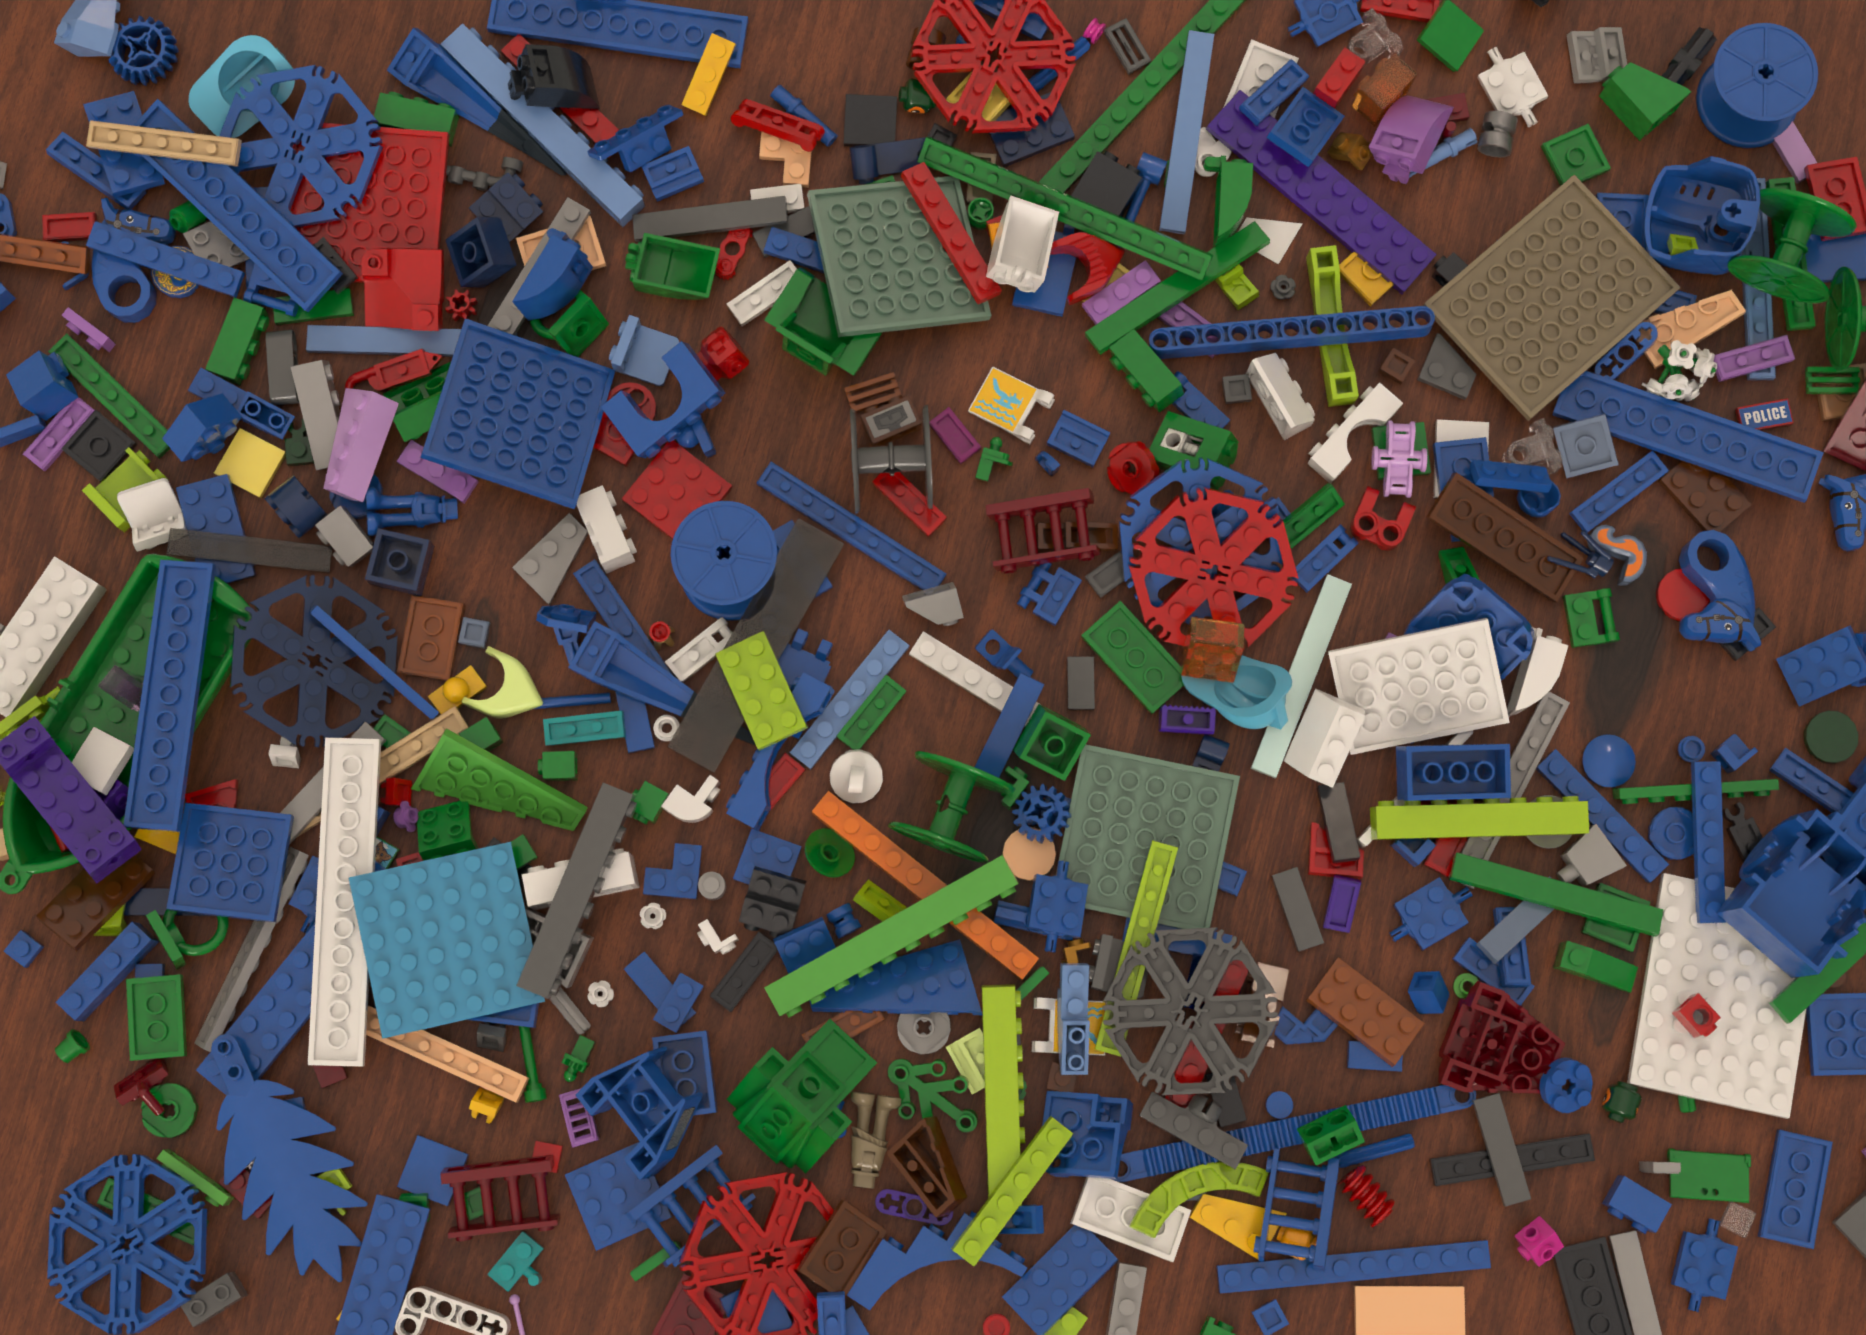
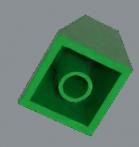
M1630 62L1624 68L1618 66L1608 75L1609 78L1602 84L1604 89L1599 97L1634 136L1641 141L1677 111L1691 91L1680 84Z

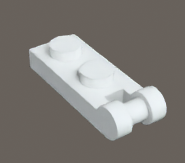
M724 617L718 619L665 661V664L682 683L716 657L715 653L730 647L740 638L735 631L732 632L727 627L728 622ZM718 632L724 638L719 643L712 637Z

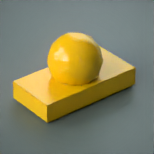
M470 665L455 677L448 679L444 685L431 693L428 698L439 713L443 714L454 706L460 708L464 705L461 703L464 697L472 699L486 689L487 686Z

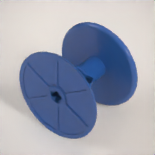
M1756 23L1736 30L1721 44L1714 63L1704 72L1698 84L1696 104L1702 122L1715 137L1732 146L1757 148L1773 143L1774 138L1782 134L1792 121L1794 122L1797 112L1809 102L1814 94L1818 81V66L1815 56L1802 37L1781 25Z
M717 501L705 504L695 509L681 522L673 537L671 563L675 576L683 586L688 599L706 615L716 619L724 617L727 621L742 620L761 612L762 608L767 607L779 591L778 586L782 583L784 573L782 554L776 544V539L770 525L753 508L733 501Z

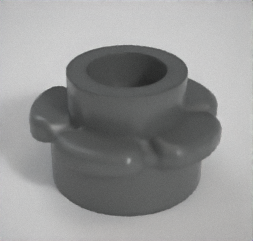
M1279 275L1276 277V280L1271 282L1270 289L1277 299H1289L1295 294L1294 288L1296 284L1292 278H1287L1286 275Z

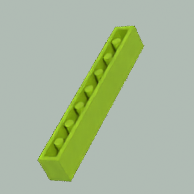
M1579 796L1562 797L1563 802H1553L1552 797H1537L1536 802L1526 803V798H1510V803H1500V798L1483 799L1484 804H1474L1473 799H1457V804L1447 805V800H1431V805H1421V800L1404 801V806H1394V801H1378V806L1370 807L1371 840L1588 834V801H1579Z
M1014 984L981 985L988 1198L1020 1157V1144H1025V1127L1019 1126V1116H1024V1100H1019L1018 1089H1023V1072L1018 1073L1017 1063L1023 1061L1022 1045H1017V1034H1022L1021 1018H1016V1007H1021L1020 991H1015Z

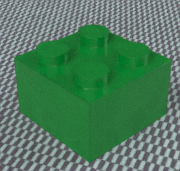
M1038 704L1013 750L1020 759L1065 781L1091 734L1085 727Z

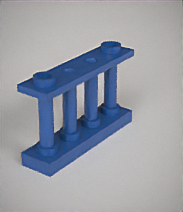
M717 1145L626 1214L632 1223L638 1219L641 1223L645 1222L670 1257L663 1262L665 1267L671 1263L676 1267L681 1263L679 1261L685 1246L680 1250L677 1248L653 1214L655 1212L652 1208L660 1202L663 1206L667 1205L688 1235H690L694 1223L675 1199L677 1195L674 1191L683 1185L685 1189L688 1188L700 1205L704 1200L712 1208L713 1205L707 1201V1194L697 1182L696 1174L705 1169L706 1172L710 1171L720 1186L725 1187L728 1193H730L727 1185L724 1184V1182H730V1179L718 1165L720 1161L717 1158L723 1153ZM752 1193L744 1199L740 1194L739 1200L748 1211L753 1207L750 1202L756 1197ZM712 1219L714 1223L703 1231L700 1240L721 1225L717 1219Z
M1274 1148L1273 1156H1268L1266 1172L1270 1173L1262 1233L1261 1237L1256 1236L1254 1252L1258 1253V1260L1260 1262H1264L1266 1252L1308 1258L1309 1262H1314V1271L1325 1272L1340 1165L1339 1158H1331L1328 1160V1165L1322 1164V1167L1281 1161L1280 1149ZM1280 1171L1318 1177L1320 1181H1325L1324 1192L1318 1191L1317 1194L1275 1187L1277 1173ZM1274 1198L1316 1204L1317 1208H1321L1320 1219L1308 1220L1271 1214ZM1276 1225L1313 1231V1234L1317 1235L1316 1246L1304 1247L1268 1241L1269 1226Z

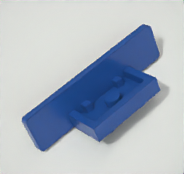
M671 105L662 106L657 109L655 114L638 119L635 125L618 130L615 136L608 140H601L595 143L594 147L587 151L588 155L602 161L619 152L625 171L632 172L672 149L664 126L683 116V111Z

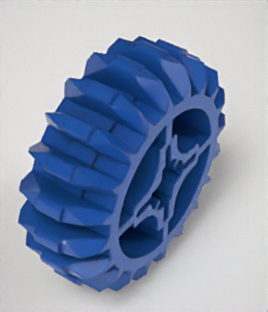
M139 16L137 22L129 18L127 26L119 23L121 30L117 34L109 58V63L111 66H114L113 70L115 73L121 75L124 81L130 80L134 85L141 81L143 85L147 86L150 79L153 83L157 84L156 77L158 76L166 79L164 72L166 70L173 71L170 63L177 62V57L174 54L179 51L175 45L177 40L172 36L170 28L164 27L163 22L159 20L155 22L150 16L146 21L142 16ZM160 39L161 51L158 56L155 53V49L158 46L156 43ZM128 46L131 51L128 55L129 60L125 63L124 54Z

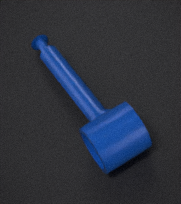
M1143 152L1137 169L1141 171L1139 176L1144 181L1133 197L1125 216L1126 219L1135 222L1149 185H1159L1168 161Z

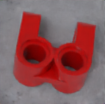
M1367 486L1351 521L1350 531L1358 540H1367L1374 543L1381 550H1393L1403 540L1416 506L1403 502L1395 521L1381 518L1372 511L1380 491ZM1367 520L1371 524V530L1361 529L1359 521ZM1383 531H1392L1395 535V540H1386L1383 536Z

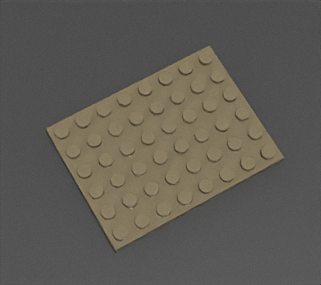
M1573 175L1427 300L1423 306L1430 308L1434 312L1435 321L1529 421L1681 287L1588 188Z

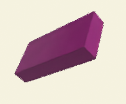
M950 407L929 422V426L960 465L981 449L979 443Z

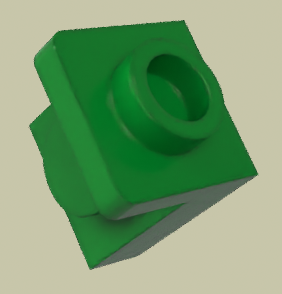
M1009 766L1005 769V774L1015 781L1014 785L1009 783L1015 787L1013 793H1001V796L1004 797L1001 804L1008 810L1013 807L1015 801L1022 795L1021 793L1029 786V781L1026 780L1028 775L1016 766L1014 769Z

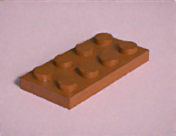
M1339 957L1335 959L1306 999L1308 1003L1391 1067L1396 1065L1425 1024Z

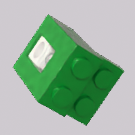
M1167 411L1149 450L1154 455L1159 469L1164 471L1180 460L1182 462V471H1185V459L1190 461V468L1195 469L1199 466L1198 459L1201 457L1205 462L1204 469L1207 468V458L1230 467L1236 459L1239 441L1231 431ZM1180 441L1177 446L1173 447L1176 442ZM1220 476L1214 477L1210 482V489L1218 490L1223 486L1225 478Z

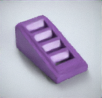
M580 1089L559 1095L572 1148L600 1140L594 1116H591L586 1109L584 1113L575 1116L570 1114V1111L584 1107L581 1102L570 1106L567 1103L568 1100L577 1098L576 1094ZM587 1118L588 1123L574 1127V1121ZM590 1129V1134L577 1137L576 1132Z

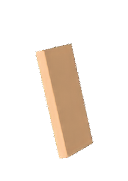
M1354 1286L1355 1335H1465L1464 1286Z

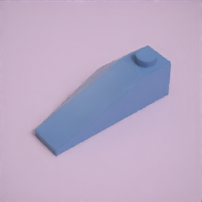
M75 0L57 27L54 43L78 57L111 56L118 34L119 25L115 23V14L120 11V3L117 0Z

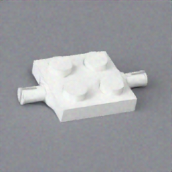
M1497 47L1490 49L1487 53L1494 65L1491 69L1479 74L1477 78L1494 110L1508 112L1514 116L1522 115L1527 127L1535 125L1538 121L1531 109L1535 104L1547 99L1548 94L1525 52L1503 60Z

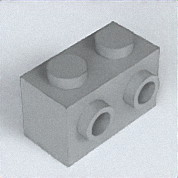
M340 505L315 525L319 529L316 534L325 545L330 543L335 550L333 553L334 557L342 566L346 564L348 567H353L372 552L373 541L345 506Z

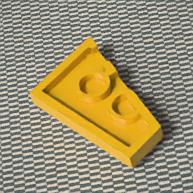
M1202 1194L1192 1209L1189 1218L1258 1260V1253L1254 1252L1256 1236L1261 1237L1265 1208ZM1272 1210L1271 1214L1286 1216L1287 1213ZM1269 1226L1268 1241L1272 1240L1279 1226Z

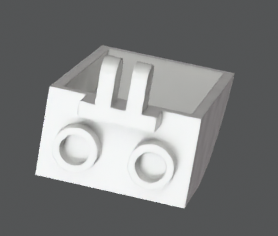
M1010 196L995 236L986 277L993 279L998 284H1009L1018 287L1020 291L1035 293L1045 280L1059 212Z
M1533 628L1535 634L1531 653L1526 660L1523 659L1521 661L1507 707L1508 717L1520 713L1542 699L1552 689L1560 676L1569 645L1562 644V640L1554 636L1541 637L1543 629Z

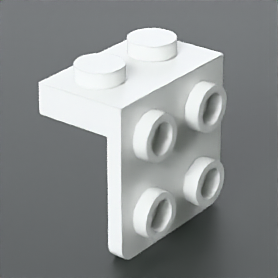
M166 478L142 484L117 494V500L132 528L133 545L137 552L144 549H152L159 544L169 541H177L188 535L180 503Z

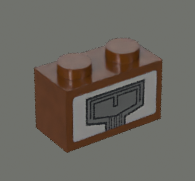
M902 395L895 396L888 400V404L882 407H878V405L871 406L864 410V414L861 415L862 425L872 447H881L921 430V421L909 395L906 397H902Z

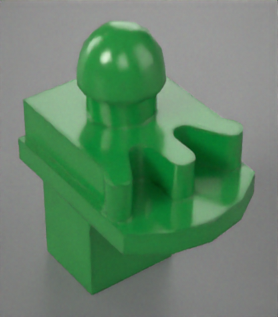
M993 437L989 443L990 447L983 448L975 478L988 482L994 462L1013 466V462L1008 461L1010 455L999 452L1000 447H1002L1000 437Z
M580 1035L572 1053L564 1054L561 1063L568 1066L567 1071L565 1070L564 1079L567 1082H573L577 1078L578 1071L585 1073L587 1067L590 1066L587 1060L596 1044L595 1041Z

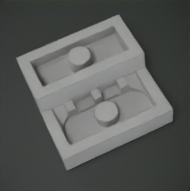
M1599 27L1595 31H1571L1567 34L1574 83L1606 81L1609 78L1608 75L1618 66L1624 68L1627 65L1621 27Z

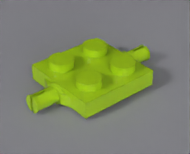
M57 686L46 696L38 697L35 695L0 722V741L34 716L40 722L49 709L48 698L55 699L61 689Z

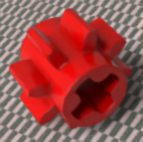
M455 289V294L452 297L446 296L450 306H447L445 310L449 314L453 313L452 318L455 322L459 318L468 319L471 314L477 315L473 306L478 304L476 298L469 299V290L459 293ZM465 302L466 307L461 306L458 310L457 305H463Z

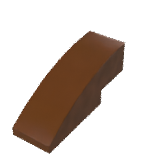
M1066 521L1064 524L1061 523L1064 550L1080 547L1077 522ZM1087 522L1090 545H1097L1101 551L1118 549V523ZM1037 523L1035 531L1038 553L1053 552L1050 523Z

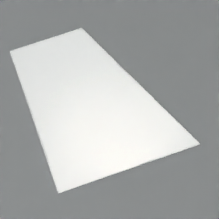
M1246 217L1239 231L1255 221L1270 239V244L1258 251V253L1279 264L1302 223Z

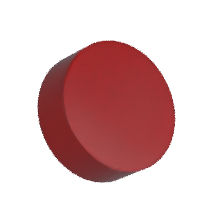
M994 1313L984 1320L983 1332L985 1335H1009L1010 1323L1004 1315Z

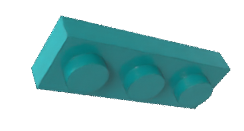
M622 710L543 719L545 746L626 738L624 711Z

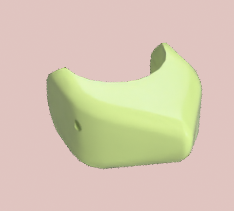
M490 646L487 647L485 652L502 663L505 672L503 686L494 696L488 699L473 700L464 697L461 702L471 709L496 719L512 717L543 705L541 696L524 665L516 658Z

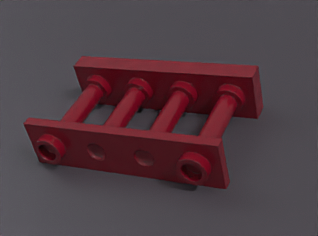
M1089 488L985 505L987 516L998 523L1002 560L992 561L993 567L997 571H1001L1002 574L1017 572V568L1079 558V561H1090L1095 559L1094 556L1101 555L1100 548L1097 545H1090L1086 508H1088V504H1094L1092 491ZM1072 507V510H1075L1080 547L1064 550L1060 513L1062 509ZM1046 512V514H1049L1053 552L1038 554L1034 523L1036 513ZM1020 516L1024 520L1028 556L1013 558L1008 521H1010V517Z
M553 1155L443 1168L440 1173L441 1184H449L453 1188L457 1226H452L448 1232V1239L456 1238V1241H466L472 1239L474 1235L538 1228V1231L554 1229V1226L559 1224L560 1214L550 1215L545 1178L548 1172L553 1169ZM531 1174V1177L535 1179L539 1216L526 1218L522 1216L518 1179L521 1178L520 1175ZM504 1177L508 1185L512 1219L495 1221L491 1182H493V1178ZM476 1180L477 1184H480L484 1223L468 1224L464 1185H466L467 1181Z

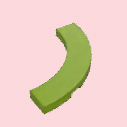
M1222 1162L1201 1164L1185 1169L1162 1182L1148 1195L1136 1211L1129 1227L1151 1238H1155L1160 1227L1175 1208L1186 1200L1208 1191L1234 1190L1260 1197L1269 1172L1245 1163H1239L1234 1170Z

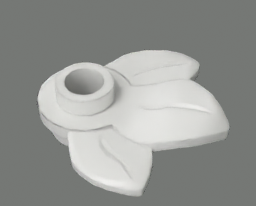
M1202 127L1199 136L1195 171L1203 177H1210L1216 174V172L1205 171L1202 162L1207 157H1221V155L1226 156L1227 161L1231 150L1220 141L1216 142L1206 128Z

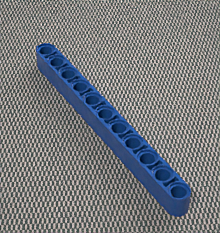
M1426 306L1158 328L1150 334L1149 347L1160 359L1418 338L1430 333L1435 321V315ZM1423 318L1428 324L1419 325L1415 319ZM1397 320L1402 326L1396 328L1391 326L1389 322ZM1367 322L1372 323L1375 329L1368 330L1363 324ZM1346 325L1349 331L1341 332L1337 329V326ZM1319 327L1323 330V333L1315 334L1311 331V328ZM1293 329L1297 332V335L1288 336L1284 331ZM1266 331L1270 333L1271 337L1264 339L1258 333ZM1239 333L1242 334L1245 337V339L1242 341H1237L1232 337V335ZM1212 335L1216 336L1219 341L1210 343L1206 338ZM1182 338H1189L1193 343L1191 345H1184L1180 340ZM1163 340L1167 345L1161 348L1155 346L1154 342Z

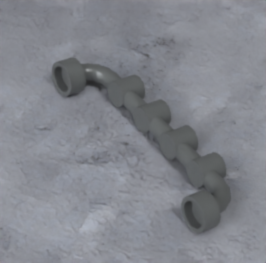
M503 157L501 168L506 171L500 177H494L478 171H469L459 166L447 165L446 176H448L447 181L452 184L463 185V181L467 180L473 182V188L487 191L488 186H493L507 172L511 176L521 173L524 163L515 158Z

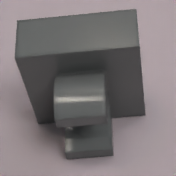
M485 1022V1024L480 1023L477 1030V1047L504 1052L506 1046L505 1024H500L499 1027L491 1026L489 1022Z

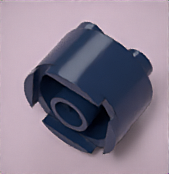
M294 475L285 480L264 498L274 510L277 509L275 511L276 514L298 538H301L328 515Z

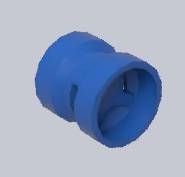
M850 903L844 904L826 915L829 922L834 924L838 939L862 927L859 920L853 917V909Z

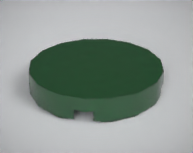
M1825 711L1815 715L1804 729V743L1807 751L1822 763L1835 764L1844 761L1855 752L1858 745L1859 734L1856 725L1847 715L1839 711Z

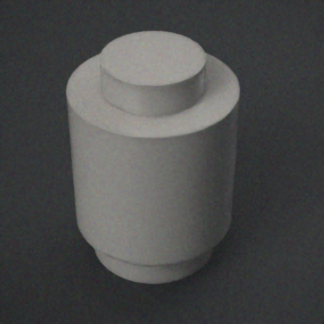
M707 872L700 877L698 889L706 899L718 900L726 892V882L719 873Z

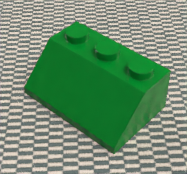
M451 362L434 369L430 376L398 386L382 394L384 397L399 403L393 421L404 442L410 439H417L423 433L429 431Z

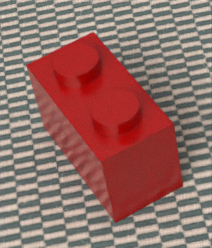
M1344 47L1315 88L1313 94L1335 109L1360 75L1366 61Z

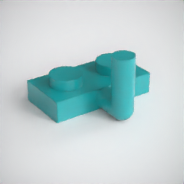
M522 1231L487 1275L507 1292L514 1287L522 1275L528 1278V1283L531 1286H536L542 1282V1276L531 1267V1264L544 1250V1247L525 1231Z

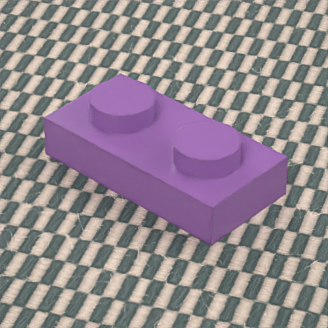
M69 307L62 314L68 321L65 326L77 335L81 332L88 336L86 341L97 350L103 347L110 352L116 345L109 337Z

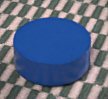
M1277 1091L1267 1097L1265 1108L1267 1113L1273 1118L1282 1119L1289 1116L1292 1112L1293 1101L1287 1093Z

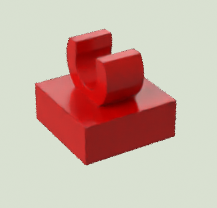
M386 778V783L381 784V788H386L385 798H380V801L385 803V805L400 807L402 801H407L411 806L412 780Z

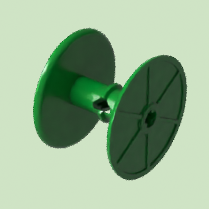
M1783 188L1761 189L1759 209L1771 219L1785 225L1780 240L1775 241L1777 249L1773 259L1755 255L1734 257L1728 262L1729 271L1745 284L1782 299L1802 303H1821L1827 301L1830 297V291L1826 284L1808 271L1799 268V263L1803 254L1808 252L1806 245L1811 234L1824 237L1847 236L1855 231L1857 227L1856 221L1842 208L1819 197Z
M1845 266L1840 267L1834 274L1829 287L1830 297L1826 301L1825 306L1826 351L1829 361L1836 371H1842L1849 367L1857 352L1861 332H1866V306H1862L1859 282L1853 270Z
M916 751L915 758L919 762L949 776L941 799L935 801L938 807L929 830L896 821L890 822L888 827L903 836L940 851L974 862L989 863V859L985 854L954 840L963 815L968 814V811L965 809L974 786L1003 794L1013 793L1015 787L992 774L940 755ZM948 797L950 800L949 806L941 812L945 799Z

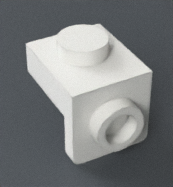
M708 919L698 924L701 931L697 932L705 947L710 944L714 953L717 954L721 951L722 955L736 948L735 942L739 940L736 934L721 942Z

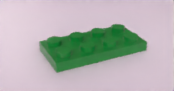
M1121 600L1081 635V638L1151 714L1157 711L1184 686L1181 678L1183 668Z

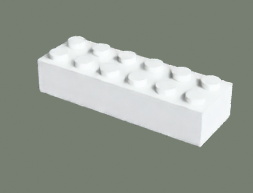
M55 556L0 636V714L5 717L9 716L38 693L107 591V589Z

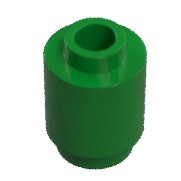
M189 200L172 209L169 213L171 226L181 233H185L204 223L207 218Z

